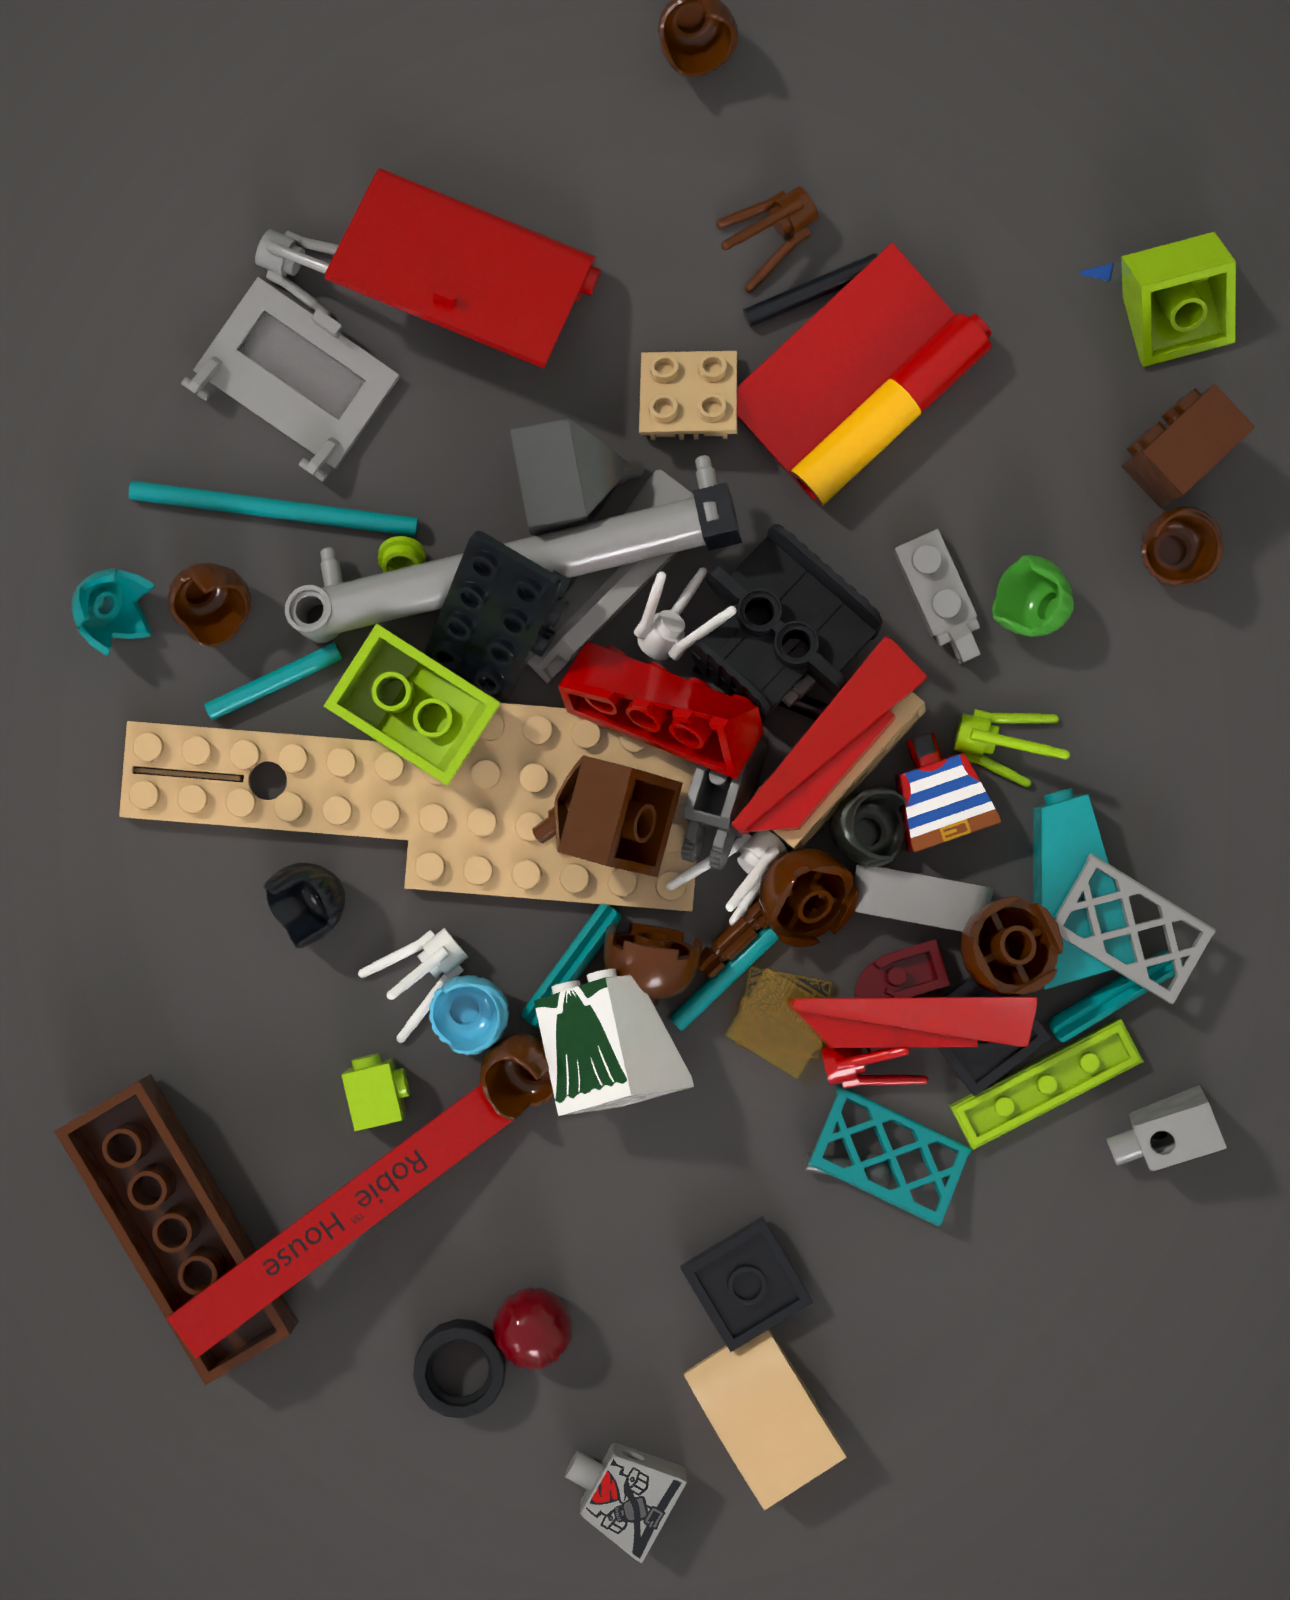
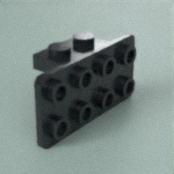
M482 531L474 532L468 540L425 649L426 655L456 675L477 686L484 693L490 694L502 701L507 700L513 692L523 668L532 655L536 654L542 657L553 640L556 632L549 627L555 628L569 606L570 602L564 600L563 596L571 580L555 570L550 572Z

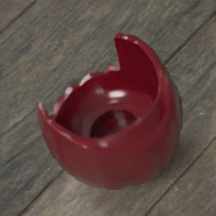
M526 1288L508 1296L493 1320V1335L497 1347L504 1353L506 1360L512 1362L518 1368H527L528 1370L543 1369L551 1365V1363H556L560 1355L567 1350L572 1339V1324L566 1305L557 1295L543 1288Z

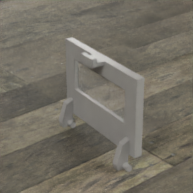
M257 277L193 369L196 373L195 377L192 380L185 377L181 385L204 401H207L211 395L210 392L204 389L208 382L314 454L315 456L311 461L303 458L299 466L324 482L328 474L321 470L323 465L327 463L335 470L338 468L397 383L400 375L340 334L339 331L342 325L317 308L315 313L311 314Z

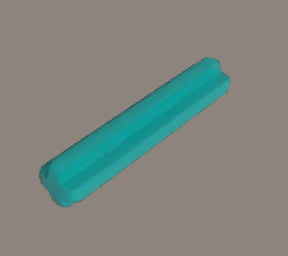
M604 903L598 906L522 1010L521 1016L524 1020L540 1029L534 1000L552 995V986L576 981L604 944L606 929L620 922L621 914L616 909Z
M1160 951L1152 957L1169 953V951ZM1171 960L1147 967L1149 979L1159 985L1175 975ZM1121 975L1048 1020L1049 1028L1058 1041L1066 1042L1142 996L1148 990Z

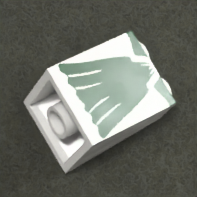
M616 969L596 971L587 975L588 983L581 985L579 980L560 983L551 987L552 995L534 1000L558 1116L624 1107L694 1087L692 1076L649 995L641 990L631 975L617 976Z

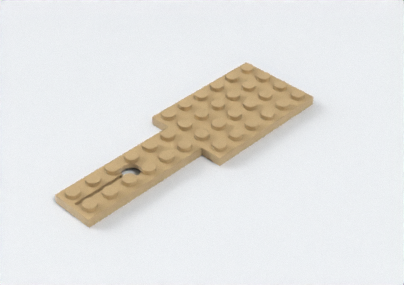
M501 703L449 786L443 784L378 741L127 721L119 817L408 840L404 889L591 904L604 903L616 906L693 912L695 878L674 890H668L666 884L694 866L697 860L689 862L681 858V848L689 825V820L684 818V805L697 764L568 713L566 708ZM583 755L632 767L683 783L658 877L613 868L557 852L556 836L544 844L535 838L532 831L533 827L549 817L548 811L554 807L556 795L571 769ZM263 762L278 764L285 771L287 777V785L284 792L272 800L258 797L250 786L252 771ZM137 767H149V768H162V769H174V770H186V771H199V772H211V773H223V774L244 775V779H243V782H233V781L208 780V779H196V778H183V777H171V776H159V775H146V774H136V773H149V774H161V775H174V776H186V777H198V778H211V779H223V780L242 781V776L221 775V774H209V773H196V772H184V771H171V770H159V769H147V768H137Z

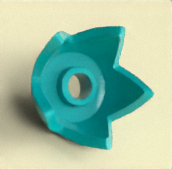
M112 568L89 575L76 587L71 602L72 618L78 631L92 647L107 657L110 655L113 638L135 639L150 637L152 635L150 626L137 601L154 589L155 584L137 574Z

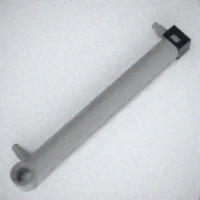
M702 455L695 460L699 489L693 490L694 497L503 544L550 572L555 570L565 577L571 578L704 545L710 551L742 543L733 498L727 482L718 484L710 457ZM332 547L323 548L320 552L322 560L320 566L324 587L303 585L295 589L288 596L285 603L286 619L295 630L308 640L316 643H326L335 639L342 632L442 609L463 553L343 582L340 563L336 557L335 549ZM317 605H323L321 618L314 623L307 624L309 611Z

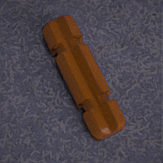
M756 899L746 911L747 914L743 918L740 917L732 926H727L712 941L714 945L710 949L706 946L702 950L698 968L707 977H715L725 967L723 963L727 959L732 961L758 936L756 932L760 928L765 930L769 926L760 911L759 899Z

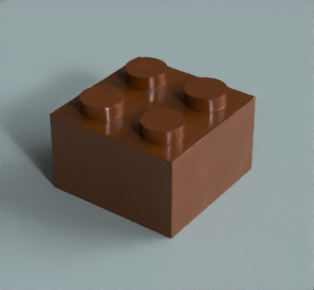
M1216 384L1203 393L1194 388L1185 397H1181L1161 416L1167 422L1166 425L1159 421L1150 430H1146L1126 449L1132 457L1121 467L1161 508L1189 491L1242 441L1255 426Z

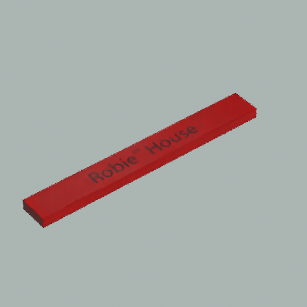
M479 1084L168 1315L167 1320L195 1359H197L513 1120L505 1119L495 1112L490 1102L487 1101L481 1084Z

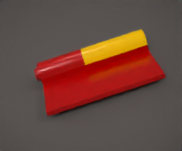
M892 242L737 386V418L815 503L823 507L992 348L988 339L992 332L988 325L976 314H972L969 317L963 313L955 314Z

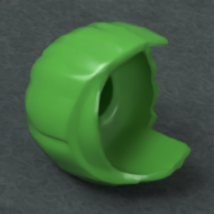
M1023 555L1004 572L999 580L996 598L992 606L993 619L999 625L1015 634L1029 637L1045 636L1058 630L1070 618L1074 609L1073 591L1065 574L1052 561L1040 556Z

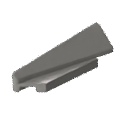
M656 470L624 514L692 498L694 494L664 471ZM678 552L578 576L563 597L564 600L570 602L566 612L555 628L549 627L556 632L549 647L542 657L533 654L527 664L548 684L582 650L587 641L590 642Z

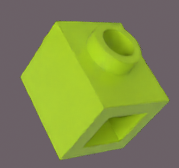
M380 1053L351 1060L353 1068L347 1069L341 1076L354 1131L402 1121L407 1114L403 1098L410 1096L409 1084L404 1068L396 1069L394 1058L381 1061Z

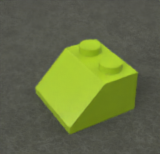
M1215 232L1121 256L1123 300L1139 360L1143 367L1235 343L1236 261Z

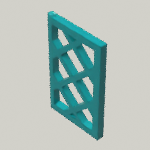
M839 1086L808 1164L936 1226H940L967 1157L971 1153V1148L847 1088L843 1089L842 1086ZM846 1100L866 1109L870 1120L847 1128L841 1114ZM891 1121L912 1131L916 1142L893 1150L883 1124ZM835 1126H837L839 1132L833 1133ZM874 1127L884 1154L861 1162L851 1135ZM842 1139L852 1166L843 1168L822 1158L829 1143ZM937 1143L956 1152L952 1166L938 1172L928 1145ZM919 1149L929 1176L907 1184L896 1157ZM887 1161L898 1187L889 1190L868 1180L864 1169ZM947 1177L945 1184H943L942 1179ZM933 1182L939 1197L935 1210L933 1211L914 1202L910 1191Z

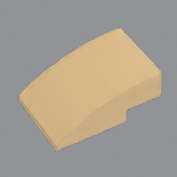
M770 1330L765 1331L732 1352L725 1345L683 1373L717 1435L764 1511L847 1458L839 1439L822 1415L814 1398Z

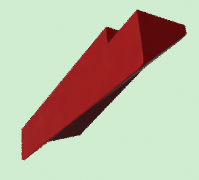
M885 636L735 818L731 825L737 832L748 834L755 831L800 830L893 723L896 717L890 710L927 679V675L891 638Z
M1037 997L788 999V1007L797 1013L829 1048H897L902 1046L978 1047V1040L1017 1047H1028L1037 1009Z

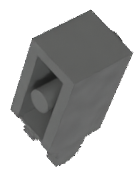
M761 739L737 779L697 764L684 805V818L689 820V825L681 848L682 860L689 862L697 860L707 829L717 831L709 856V866L722 870L725 864H727L735 837H742V834L737 832L731 824L755 794L769 746Z

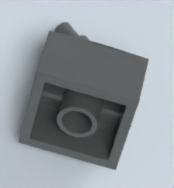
M569 418L510 429L531 537L593 522L618 485L624 484L629 479H640L643 475L644 467L641 461L626 460Z

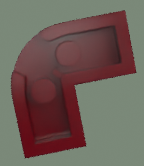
M936 939L887 953L870 962L856 982L854 998H911L950 986ZM866 1048V1049H867V1052H868V1053H871V1052H875V1051H880V1050H885V1049H892V1048Z

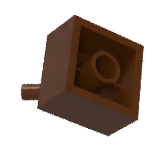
M583 755L571 769L556 795L554 807L548 811L549 817L533 827L532 831L535 838L542 844L556 836L557 852L613 868L658 877L683 783L632 767Z

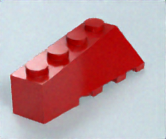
M587 641L558 686L568 713L734 779L738 778L764 733L759 707L754 705L748 698L738 694L729 696L721 693L697 678L685 679L674 675L658 663H643L635 660L613 646L601 647Z

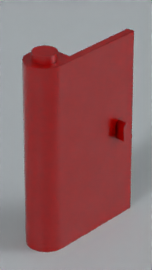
M379 168L325 272V279L545 369L575 301L579 302L583 294L593 295L602 269L595 267L596 256Z

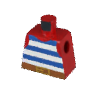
M934 732L906 741L915 769L895 775L897 793L906 799V803L899 807L904 815L902 820L906 826L904 835L908 852H917L1001 823L998 812L964 753L955 754L943 759Z

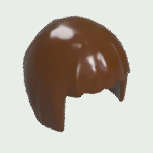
M672 0L666 4L665 9L660 14L658 33L661 50L670 66L681 76L701 77L718 69L727 62L738 43L736 21L730 9L720 0Z
M1183 506L1163 512L1155 521H1152L1143 534V544L1141 545L1145 568L1149 569L1151 576L1156 577L1159 582L1169 583L1171 586L1180 584L1193 585L1208 579L1217 570L1224 551L1222 531L1217 522L1205 511L1195 507Z
M216 563L193 564L186 570L178 573L169 586L168 602L171 615H173L174 620L184 627L194 641L203 646L217 647L229 641L237 634L251 609V594L246 582L233 569Z
M518 1033L498 1041L485 1054L481 1063V1087L487 1101L490 1102L498 1115L505 1119L516 1120L530 1106L539 1107L541 1103L548 1102L553 1098L554 1093L548 1063L541 1039L530 1034Z

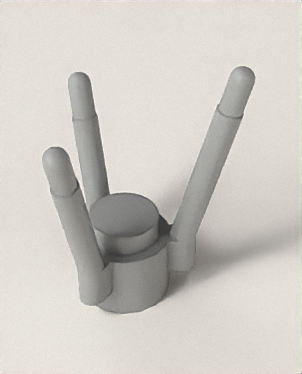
M268 229L262 236L255 255L256 265L268 270L266 279L281 285L310 309L316 311L318 308L331 317V312L289 279L287 274L295 276L302 265L325 274L329 263L306 255L305 249L334 255L339 245L302 237L289 230L282 234L273 229Z

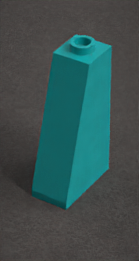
M1072 788L1044 795L1046 804L1033 808V904L1039 903L1045 907L1053 918L1086 863V858L1089 854H1093L1109 864L1089 795L1078 794L1074 796ZM1096 869L1089 880L1092 898L1117 892L1114 879ZM1081 894V896L1079 897V899H1078L1077 902L1083 900L1082 894ZM1119 899L1094 905L1101 933L1126 927ZM1086 909L1071 911L1063 927L1082 938L1092 936ZM1128 934L1103 941L1106 953L1124 964L1135 962ZM1062 939L1063 952L1058 954L1057 964L1054 968L1058 969L1057 973L1042 989L1046 990L1113 969Z

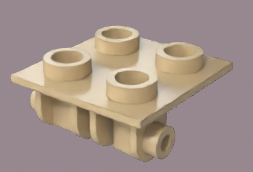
M737 351L641 352L639 435L650 436L651 440H656V437H675V434H679V440H685V434H693L694 440H699V434H704V436H723V439H728V434H737Z

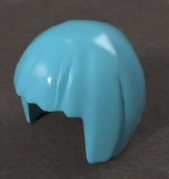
M475 975L456 976L446 981L441 988L434 992V997L429 1006V1020L432 1023L434 1033L439 1036L442 1042L447 1043L453 1052L458 1054L464 1053L465 1055H478L502 1038L509 1019V1004L503 991L490 980L483 977L479 978Z

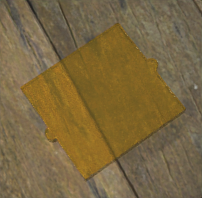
M765 967L750 994L741 998L742 1007L725 1035L798 1079L815 1049L820 1050L823 1044L817 1033L797 1013L788 1007V999L817 997Z

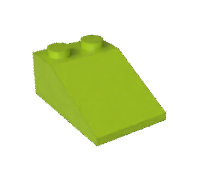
M376 623L324 704V707L443 784L449 786L501 703Z

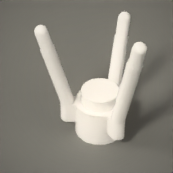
M702 567L697 571L671 610H663L655 614L666 580L664 572L661 571L656 575L642 619L634 630V634L638 637V645L647 656L659 661L667 660L670 657L678 661L684 652L697 640H701L736 614V608L729 606L684 638L685 623L680 614L705 578L706 568Z
M769 830L757 831L753 836L742 834L741 838L737 837L733 842L729 856L740 851L741 855L737 861L748 875L726 904L728 911H733L736 908L729 919L731 926L744 915L758 895L762 877L769 866L788 852L783 842ZM710 857L705 858L670 880L666 884L667 889L674 890L710 869Z
M445 928L436 935L429 930L417 941L374 961L358 971L359 977L365 978L424 949L417 956L422 964L387 992L389 1000H394L428 972L435 978L444 973L396 1038L399 1043H403L428 1013L434 992L441 988L446 981L460 975L464 971L460 964L468 956Z

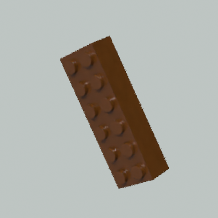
M151 1074L54 1131L166 1320L168 1315L256 1251ZM280 1295L197 1359H195L168 1320L167 1322L203 1383L207 1385L291 1335L298 1320L284 1296Z

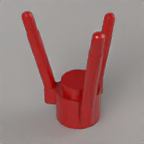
M828 1046L821 1048L829 1084L842 1083L843 1089L859 1085H924L929 1081L926 1075H858L866 1072L865 1065L908 1055L909 1048L906 1046L862 1054L861 1048H829Z

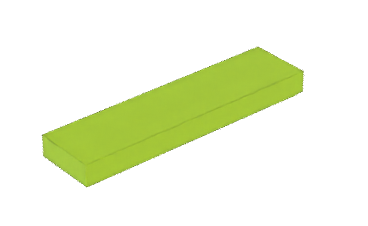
M1117 1018L996 1080L977 1096L969 1094L950 1104L949 1107L970 1148L974 1150L1143 1063V1060L1122 1019Z

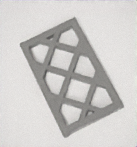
M1093 854L1087 856L1086 863L1054 916L1062 939L1169 1004H1174L1211 937L1216 933L1215 928ZM1098 869L1113 878L1117 892L1092 898L1089 880L1094 871ZM1081 894H1082L1083 900L1077 902L1078 899H1079V897H1080ZM1139 894L1157 905L1160 918L1135 924L1129 896ZM1119 899L1126 927L1101 933L1094 905ZM1083 908L1086 909L1092 936L1084 938L1063 927L1071 911ZM1182 920L1200 931L1192 947L1178 950L1172 922ZM1162 925L1169 953L1144 959L1138 931ZM1128 934L1135 962L1124 964L1106 953L1104 940ZM1186 957L1182 963L1181 958ZM1171 960L1175 977L1168 989L1149 979L1147 967Z

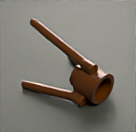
M800 186L787 194L781 191L766 201L732 213L716 222V226L722 229L768 212L766 217L724 240L721 243L723 250H728L746 241L772 225L781 236L787 233L791 235L745 285V291L748 293L752 292L798 243L811 236L808 225L818 220L819 215L811 197Z

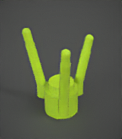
M977 709L974 710L973 715L962 713L953 750L963 752L971 763L978 764L1025 788L1031 786L1030 779L984 756L983 753L993 754L995 746L1000 745L1060 759H1068L1070 757L1068 750L998 734L999 726L991 725V723L1055 724L1059 721V717L1055 714L990 713Z

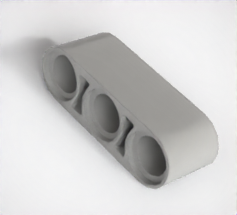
M857 863L853 884L858 889L859 899L854 912L963 932L969 918L985 904L992 902L994 888L878 866L870 867Z

